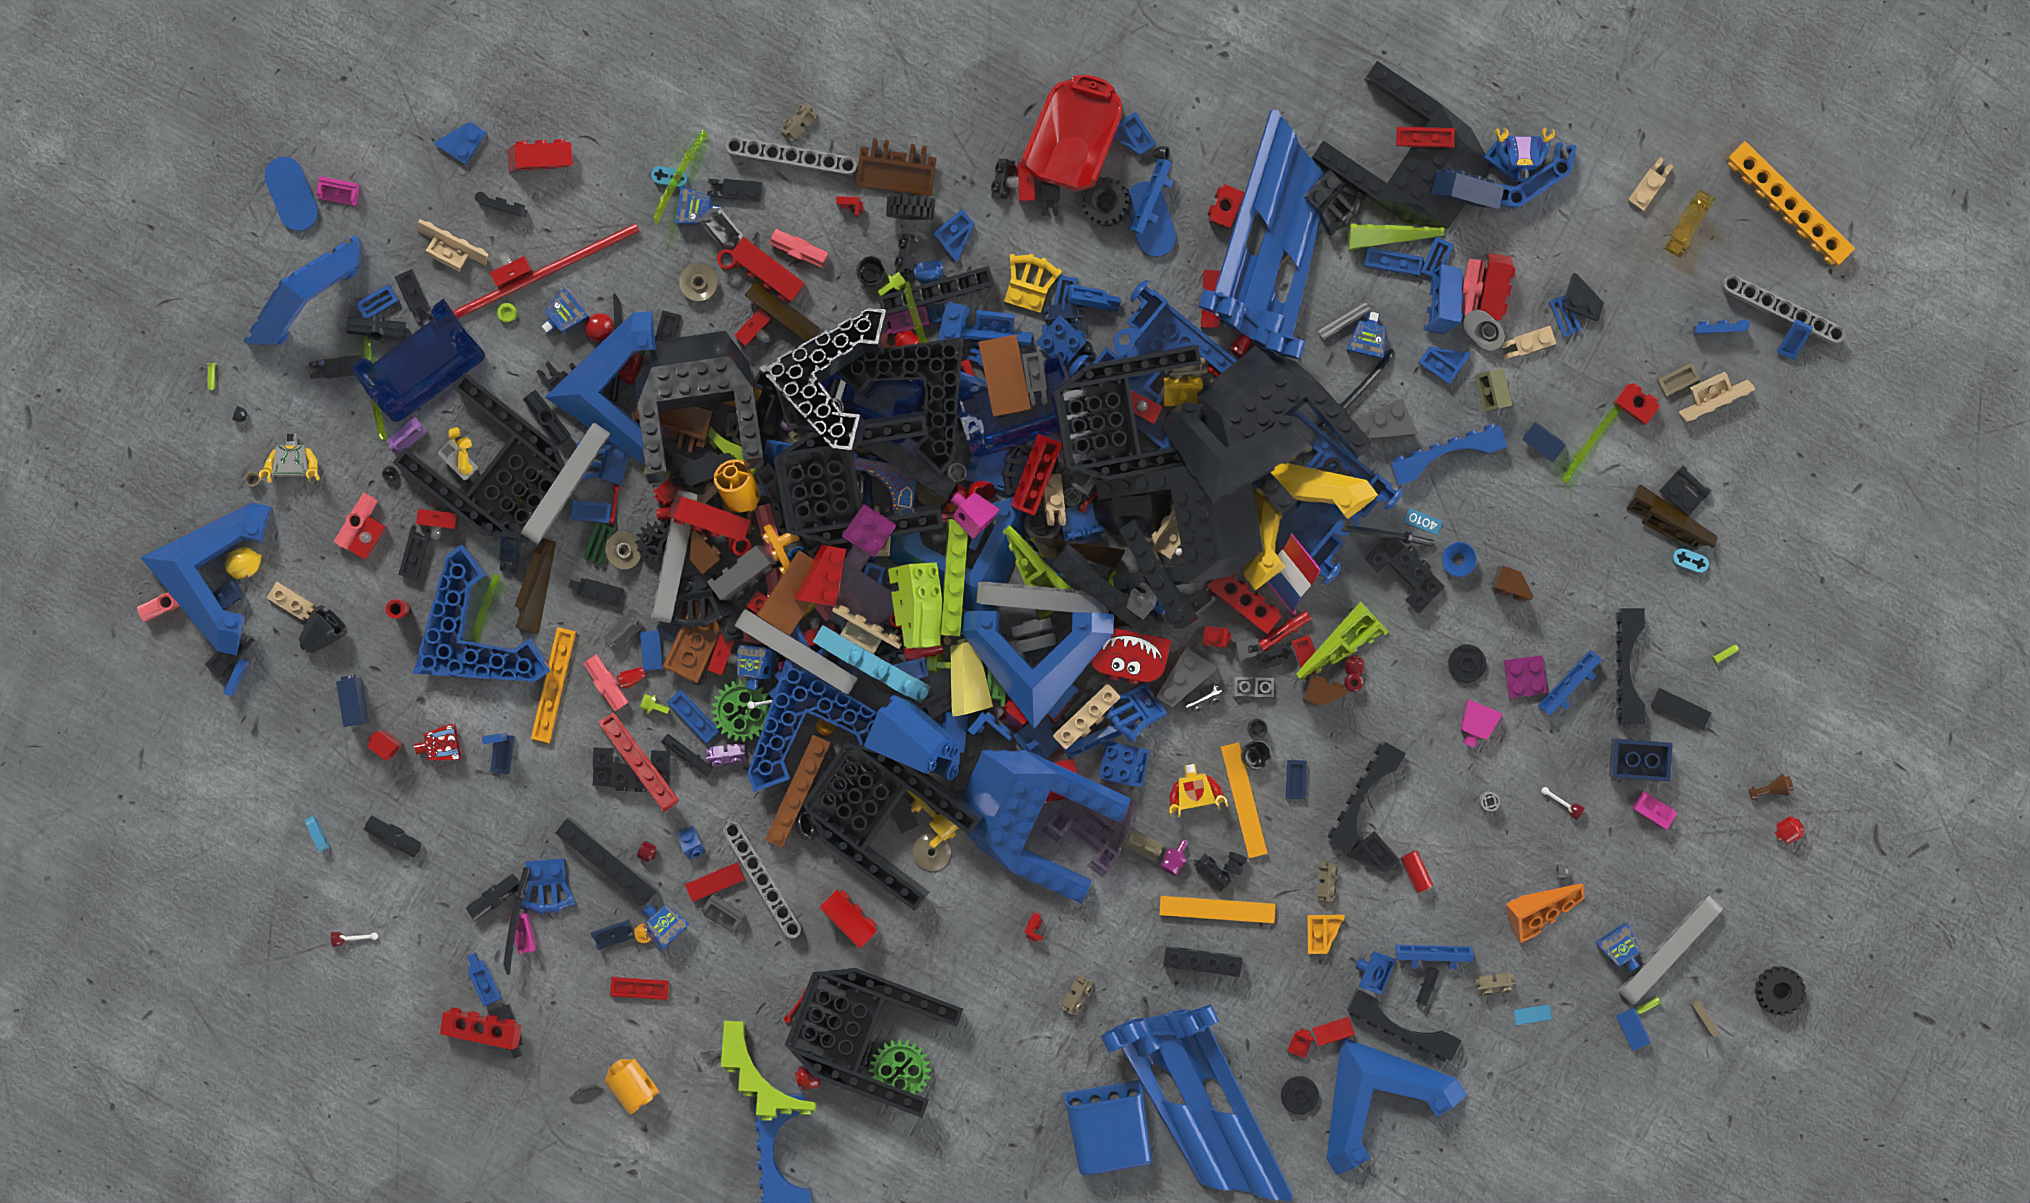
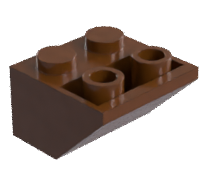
M694 530L691 536L690 560L702 574H707L723 560L720 557L722 552L716 546H711L708 543L710 538L703 531Z
M1503 565L1498 566L1491 588L1495 589L1494 593L1508 596V594L1514 595L1513 599L1520 602L1533 599L1532 592L1521 571Z
M1315 675L1314 678L1309 677L1302 699L1324 706L1347 695L1349 690L1344 689L1345 685L1334 681L1332 684L1326 683V678Z

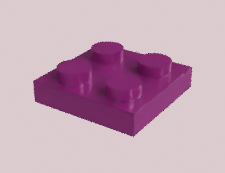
M863 504L842 537L875 558L895 529L896 524Z
M1542 655L1503 660L1508 698L1547 694Z

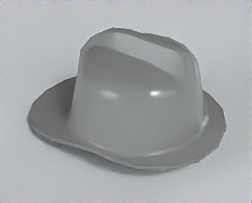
M1481 310L1471 311L1464 318L1463 325L1465 331L1480 347L1489 351L1501 347L1505 335L1501 324Z

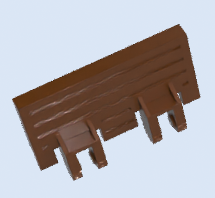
M873 138L871 156H868L869 147L861 146L856 185L932 196L937 157L929 156L928 165L925 164L927 146L923 145L921 149V162L914 161L915 144H911L909 162L906 161L907 153L891 151L890 159H887L889 140H885L883 144V157L876 156V149L878 147L876 138Z
M637 405L634 415V421L640 425ZM700 406L661 411L659 416L660 424L663 427V436L677 439L680 432L677 448L682 450L685 446L687 435H690L691 440L688 451L693 454L696 446L702 448L706 446L714 411Z

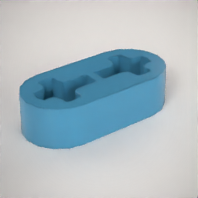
M657 166L651 172L653 181L660 185L681 188V186H685L688 182L687 174L680 169ZM662 170V173L668 175V178L662 177L661 180H658L655 173H659ZM678 173H681L684 181H680V184H677V181L671 179V176H678Z
M313 815L306 818V826L318 851L322 852L328 849V841L316 816Z

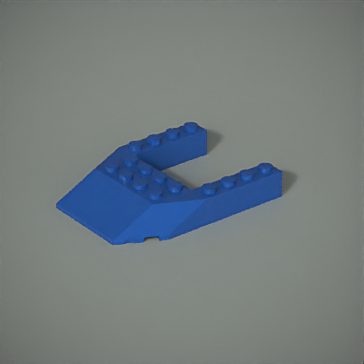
M983 750L961 796L962 800L984 815V818L974 832L968 836L980 850L1011 872L1082 904L1092 879L1024 849L1025 842L1050 790L1120 823L1131 798L1027 750Z

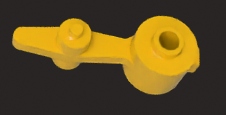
M908 791L915 799L910 804L912 806L910 810L912 812L916 810L919 813L924 809L933 818L929 825L938 835L930 841L929 845L931 848H935L943 840L946 841L949 837L953 839L957 835L955 831L959 829L958 826L942 814L937 815L927 803L911 791Z

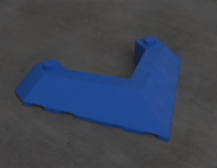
M353 236L350 238L351 242L349 244L341 243L332 250V254L326 252L294 271L287 278L281 279L278 283L279 286L273 291L270 299L257 317L259 321L255 322L249 330L251 336H246L243 341L249 345L277 346L278 344L282 345L289 338L287 335L291 333L288 329L308 301L341 279H352L358 274L357 270L360 268L361 239Z
M653 311L632 313L545 397L589 428L593 423H596L610 432L608 441L644 465L645 458L640 425L602 392L637 351L656 350ZM661 426L662 439H663V427Z
M1014 497L992 503L1000 509L995 517L997 523L973 569L970 570L965 567L962 608L967 611H995L997 605L977 603L978 582L1006 583L1015 555L1009 548L1010 543L1006 534H1003V530L1010 525L1023 538L1025 534L1024 521L1028 514L1011 506ZM920 532L891 536L890 556L887 557L900 566L937 562L941 594H943L945 556L924 546Z
M250 503L140 557L218 652L237 655L245 617L242 614L223 610L198 569L244 540L263 544L271 506Z
M463 544L446 555L444 568L440 575L436 596L432 603L413 674L535 682L551 670L543 653L532 638L526 640L515 649L464 640L472 588L487 577L488 574Z
M997 611L962 612L961 633L1035 729L1044 716L1058 702V699L1082 673L1088 663L1101 650L1102 646L1114 634V614L1073 612L1072 632L1035 668L1000 634L999 612Z
M787 658L747 773L753 791L756 792L790 779L791 775L785 762V757L806 712L855 734L860 745H865L878 712Z
M1349 1039L1341 1040L1326 1156L1336 1175L1351 1170L1371 1158L1361 1139L1373 1088L1424 1100L1434 1115L1438 1117L1453 1108L1467 1095L1458 1079Z

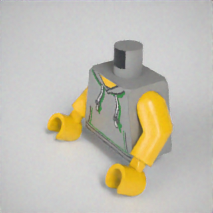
M450 428L448 431L450 441L438 452V455L464 481L469 479L472 483H475L481 475L476 471L478 466L468 457V452L466 451L467 448L472 447L471 440L468 437H464L456 442L455 438L461 437L459 428Z
M286 434V445H277L276 449L272 450L263 470L259 472V479L262 481L263 477H267V482L270 483L272 474L274 477L306 476L309 482H311V477L315 476L316 480H319L320 477L317 473L318 460L306 445H297V434Z

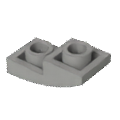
M1233 677L1232 696L1274 697V678Z

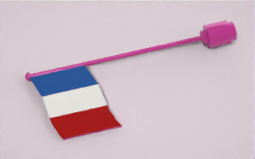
M1291 533L1285 547L1278 554V557L1286 567L1268 580L1267 584L1290 611V615L1294 616L1296 615V606L1303 594L1315 582L1320 568Z

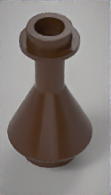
M1780 774L1768 786L1758 789L1752 786L1749 789V795L1751 800L1758 801V796L1769 793L1789 796L1790 791L1794 790L1790 776L1785 777L1784 774Z

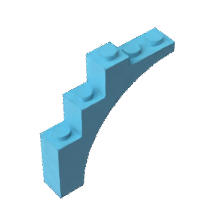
M823 625L813 640L814 643L840 659L920 703L928 695L931 688L930 685L884 661Z

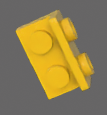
M1164 377V406H1179L1183 402L1200 404L1197 393L1203 389L1202 377Z

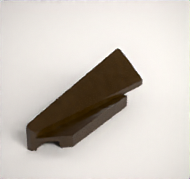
M756 281L744 294L745 297L806 342L820 334L819 327L774 293L770 294L759 282Z
M1640 484L1637 487L1626 509L1644 516L1642 524L1690 550H1698L1700 546L1715 547L1717 535Z
M1029 536L1030 541L1038 548V553L1044 558L1055 559L1063 547L1069 544L1083 555L1089 564L1097 565V563L1116 568L1125 553V549Z
M542 538L538 548L533 553L515 603V607L522 609L515 626L516 628L535 634L539 633L556 542Z

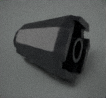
M323 605L316 607L311 612L298 639L300 642L299 646L305 652L313 653L343 638L348 633L347 629L343 631L345 627L344 622L332 610L329 609L327 612L323 610L325 608Z

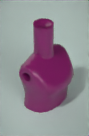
M1182 839L1177 849L1169 848L1160 868L1173 876H1177L1179 870L1187 861L1183 852L1188 842Z

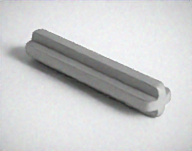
M1364 303L1318 331L1320 337L1325 339L1369 313L1371 311L1367 303Z

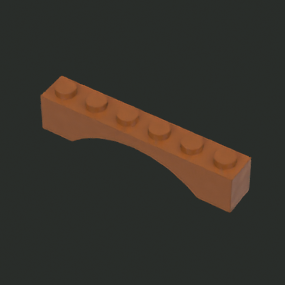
M815 734L812 736L767 833L766 841L781 848L784 846L832 742Z

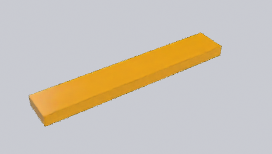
M557 627L548 663L551 671L545 676L531 735L532 740L550 743L576 631Z
M1240 743L1221 746L1248 857L1253 858L1268 854L1246 767L1241 760Z
M1160 896L1159 915L1274 923L1276 904Z

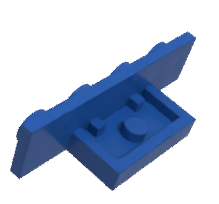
M977 310L975 326L966 325V327H963L959 337H963V340L985 341L1016 334L1019 346H1031L1032 332L1013 330L1015 314Z

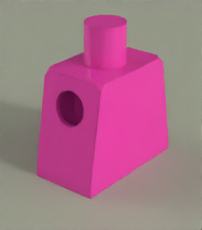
M957 493L951 500L958 507L953 515L954 519L973 539L994 520L1000 510L976 493H973L967 499Z
M1467 699L1460 730L1468 733L1464 744L1475 747L1478 737L1487 740L1503 713Z

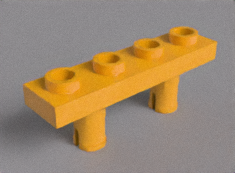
M769 524L763 527L766 532L763 534V537L767 544H772L774 550L771 553L775 561H780L782 567L779 569L783 575L790 564L783 549H785V546L799 540V537L789 533L776 536L772 526Z

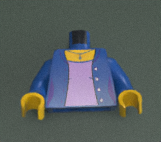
M1497 128L1494 132L1498 137L1496 140V155L1502 164L1506 166L1507 171L1517 172L1518 181H1528L1529 172L1535 171L1546 158L1551 143L1549 140L1555 136L1554 130L1552 129L1551 134L1546 136L1547 128H1544L1542 130L1544 139L1541 140V136H1508L1509 132L1506 128H1503L1504 132L1500 135V130Z

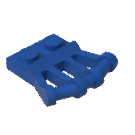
M606 441L604 444L606 445L605 450L601 449L598 453L603 455L601 463L593 461L591 466L599 468L598 473H587L582 479L600 478L622 484L630 455L610 441Z
M1144 683L1125 694H1118L1120 699L1117 702L1127 701L1128 703L1115 710L1112 705L1107 710L1106 717L1109 721L1113 722L1115 725L1114 729L1117 732L1119 731L1133 743L1145 727L1165 717L1167 712L1147 684ZM1130 709L1134 710L1135 714L1122 721L1118 718L1119 715ZM1139 719L1141 720V724L1134 732L1126 727Z
M565 858L526 861V867L530 868L531 871L527 882L526 898L523 900L521 909L533 910L540 914L550 911L559 913L560 910L577 904L567 884ZM557 884L562 885L567 895V899L559 903ZM543 885H551L552 904H545ZM533 886H538L539 904L529 902Z

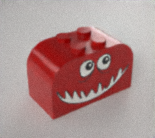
M1114 627V634L1092 659L1091 664L1099 672L1108 674L1107 677L1110 679L1119 680V677H1124L1126 682L1138 684V681L1150 682L1159 678L1164 672L1171 640L1149 634H1144L1143 636L1139 632Z

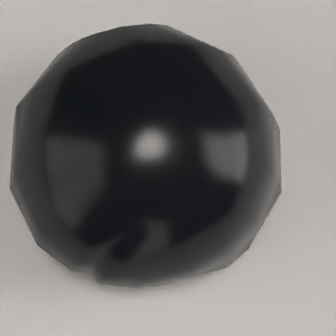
M874 256L864 257L856 268L857 278L865 286H877L884 279L885 268L881 259Z
M1261 740L1247 743L1240 754L1242 763L1248 769L1254 771L1264 768L1272 756L1268 744Z
M802 812L796 817V833L802 839L814 840L819 838L820 834L815 825H813L808 812Z

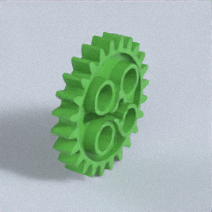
M742 679L739 680V685H736L735 681H732V687L725 684L726 691L718 690L721 696H714L718 703H712L716 710L711 711V713L717 714V717L712 720L719 721L716 728H723L721 734L728 732V739L735 735V741L741 736L743 742H745L746 736L753 740L754 733L760 737L759 730L763 729L770 707L768 705L754 707L761 711V716L758 719L751 716L752 709H747L745 716L740 714L729 721L728 717L738 712L740 705L745 707L749 703L741 701L740 695L742 692H748L752 702L754 700L757 702L768 701L766 697L769 693L762 694L764 687L758 690L746 689L747 682L743 684ZM727 702L734 705L732 713H727L724 710ZM741 718L744 720L745 726L743 729L735 727L736 719Z
M899 1038L898 1044H895L892 1039L890 1046L886 1042L884 1043V1050L878 1047L879 1055L873 1054L876 1061H870L874 1068H870L869 1072L874 1073L871 1078L895 1087V1081L903 1079L906 1085L900 1089L916 1094V1090L922 1093L923 1090L920 1086H927L928 1084L924 1079H930V1076L926 1074V1072L931 1071V1068L926 1067L930 1060H924L927 1053L921 1054L920 1052L923 1048L916 1049V1042L910 1046L909 1039L906 1040L905 1044H902L901 1038ZM901 1051L905 1054L906 1058L903 1061H898L895 1059V1053ZM910 1057H912L913 1060L904 1067V1074L900 1072L889 1083L887 1080L896 1073V1066L902 1067L904 1063ZM884 1065H889L892 1068V1072L889 1075L882 1073L881 1068ZM911 1065H916L919 1068V1072L915 1075L910 1074L908 1068Z

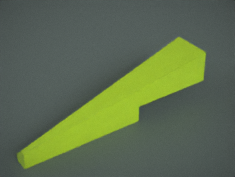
M1010 525L1003 530V534H1006L1010 543L1009 548L1015 555L1016 565L1025 585L1071 589ZM1037 609L1040 620L1054 612L1053 610Z
M1360 601L1296 675L1304 681L1307 675L1314 671L1316 673L1322 671L1321 668L1329 663L1335 664L1358 651L1357 648L1366 642L1370 644L1374 642L1373 638L1380 634L1386 635L1389 631Z

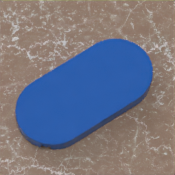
M278 157L272 160L265 170V181L281 221L286 227L296 231H304L311 228L316 222L319 211L301 165L289 157Z
M1147 181L1136 183L1128 191L1131 195L1130 202L1132 203L1131 207H1129L1131 223L1149 182ZM1161 190L1151 212L1159 216L1157 222L1151 223L1147 221L1143 233H1135L1140 249L1153 257H1160L1169 253L1176 240L1175 230Z

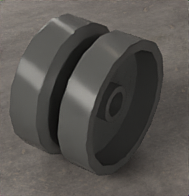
M1052 617L1043 620L1022 622V625L1010 627L1013 637L1025 636L1026 638L1015 643L1018 653L1058 644L1056 634L1043 635V631L1051 630L1054 627Z

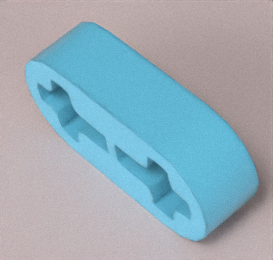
M1677 549L1672 555V560L1676 565L1694 572H1704L1709 566L1708 559L1705 556L1686 549ZM1683 552L1684 557L1689 558V561L1682 560L1680 563L1677 554ZM1702 559L1704 567L1697 569V565L1692 563V560L1699 561Z

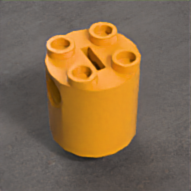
M734 459L721 464L715 471L714 483L727 509L731 512L740 513L754 510L757 507L761 493L751 469L745 470V464L742 460Z
M635 1058L620 1059L609 1067L604 1081L630 1115L637 1111L641 1105L650 1102L660 1092Z

